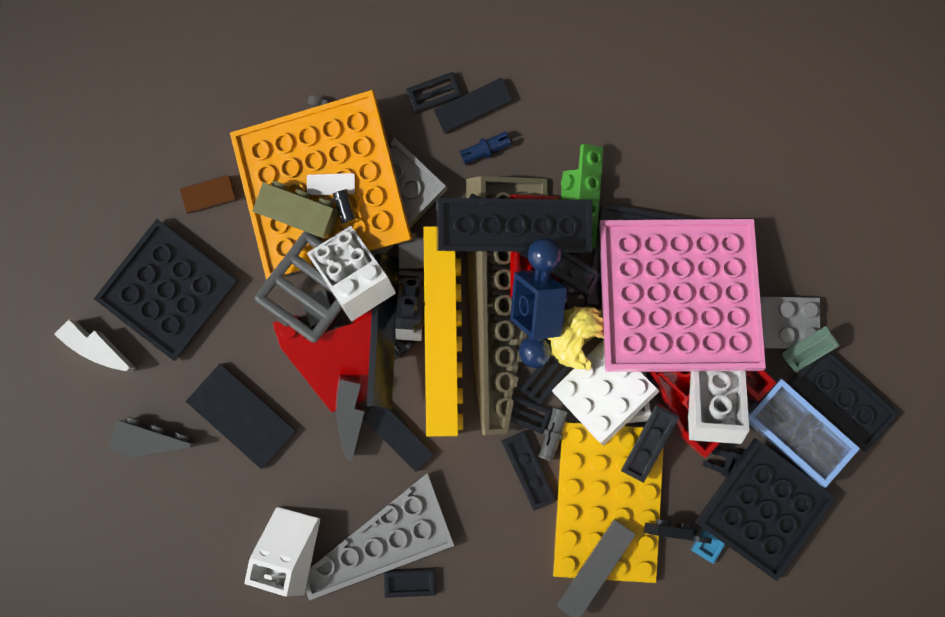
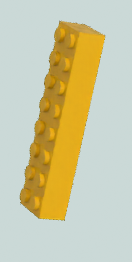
M424 227L426 436H458V430H463V414H458V404H463V388H458V378H463L462 362H457V352H462V336H457V327H462V312L457 310L456 302H461V284L456 285V276H461V259H456V251H436V227Z

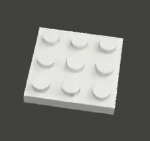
M603 340L587 356L593 368L589 371L574 368L552 392L604 446L659 390L641 372H605Z

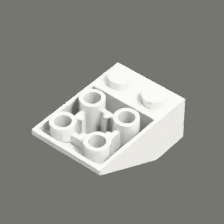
M351 226L307 253L351 322L396 294L387 275Z
M276 507L249 559L244 584L286 597L303 596L305 594L320 518Z

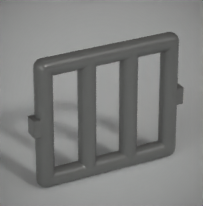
M304 231L255 294L254 299L278 317V322L285 327L289 325L310 342L316 343L342 310V307L336 299L328 310L283 277L291 264H293L332 293L319 271L298 256L307 243L314 248L324 243L315 235ZM276 284L322 317L313 330L267 297Z

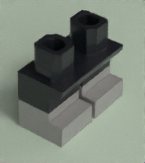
M404 278V283H399L396 309V339L421 341L425 307L424 285H420V279Z

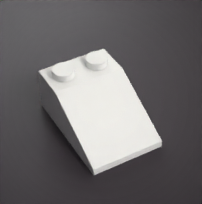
M691 371L688 412L689 440L737 444L743 442L749 432L745 371Z

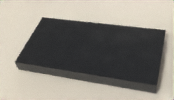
M831 352L799 370L788 382L793 389L863 452H867L900 415Z
M221 363L185 401L260 469H263L296 432L290 424Z

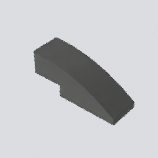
M339 375L336 391L337 426L346 459L352 461L364 415L363 406L356 405L361 384L358 379Z

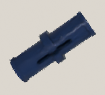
M506 131L487 140L482 138L479 140L480 143L459 150L465 166L480 158H489L492 153L512 146Z

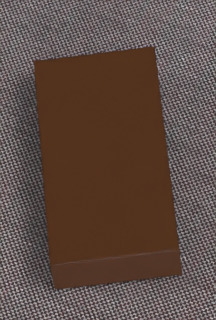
M229 175L180 188L187 214L236 200Z

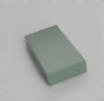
M827 326L784 351L782 355L792 369L798 372L840 345Z

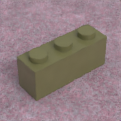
M274 180L272 184L262 183L252 212L321 238H331L339 216L338 209L332 208L333 202L319 198L318 202L309 199L311 194L296 189L295 193L286 190L287 185Z

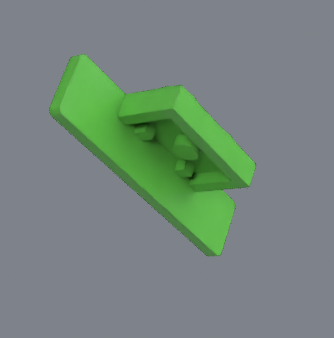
M581 144L579 169L563 171L561 200H592V248H595L603 148L590 144Z

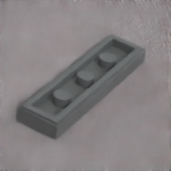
M613 519L556 606L571 617H581L636 534Z

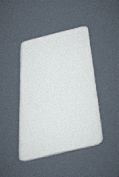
M353 173L307 175V193L311 195H333V193L347 189L348 193H355V175Z

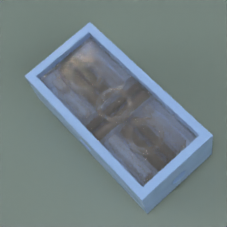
M774 379L776 384L759 402L755 401L748 408L749 424L810 479L822 487H827L860 448L782 379Z

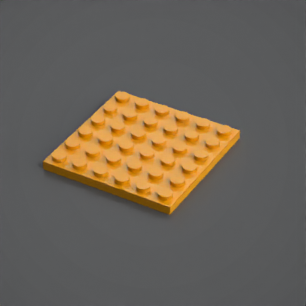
M375 91L363 92L230 133L266 279H268L304 231L252 212L263 182L272 184L274 180L287 185L286 190L295 193L296 189L307 193V175L353 173L355 175V193L352 194L350 199L357 219L342 224L339 215L331 238L351 226L369 252L412 240ZM310 195L309 199L318 202L319 198L332 202L334 197L333 195ZM333 202L334 205L332 208L337 209L336 203ZM316 236L317 238H319V239H320L321 241H323V242L329 240V239H325V238H321V237ZM307 243L298 256L315 267L307 254L314 247ZM291 264V266L288 268V270L285 272L283 276L296 273L301 270L297 268L295 265Z

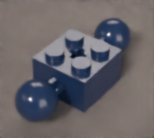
M549 238L538 239L529 247L528 260L535 270L514 272L510 320L529 336L520 344L519 356L522 362L531 368H539L548 363L551 358V345L546 338L561 337L562 327L565 323L563 314L564 305L567 301L566 287L550 276L551 270L559 265L562 253L559 245Z

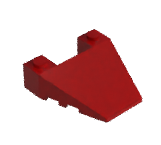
M372 309L353 320L354 323L325 332L316 343L310 342L289 325L285 327L278 321L272 323L280 348L331 412L336 411V391L339 375L360 380L361 385L356 404L367 401ZM294 315L295 318L302 322L301 316Z
M691 371L650 372L666 407L680 414L675 425L680 437L698 455L706 458L720 442L689 440L688 412ZM745 371L747 396L751 400L759 402L776 382L765 371Z

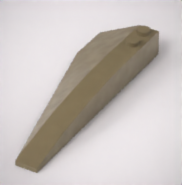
M478 176L466 179L467 198L474 193L480 198L510 199V195L514 194L547 196V179ZM467 252L471 338L482 435L507 434L514 402L512 400L513 389L517 387L518 377H516L518 364L522 362L519 356V347L523 339L527 337V334L510 320L512 298H510V252Z

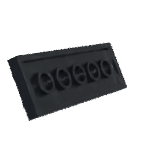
M436 198V251L528 252L529 247L534 241L541 238H549L559 245L561 253L592 252V200Z

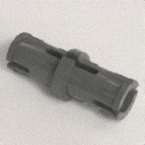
M553 408L548 428L544 429L543 434L545 438L538 457L549 461L555 460L559 442L564 437L562 432L569 412Z

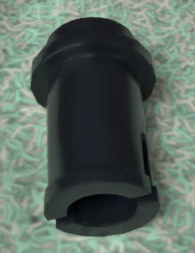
M347 189L333 193L334 198L332 199V202L336 203L342 224L357 219L350 199L352 194L348 193Z

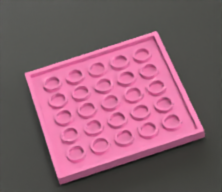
M754 219L600 220L605 372L764 371L766 367Z

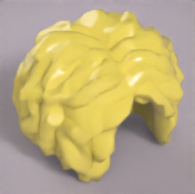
M573 306L568 310H564L565 323L562 327L561 337L548 338V340H551V355L559 359L558 362L566 367L589 371L593 366H591V361L585 356L582 349L594 337L604 339L603 311L588 306L583 308Z

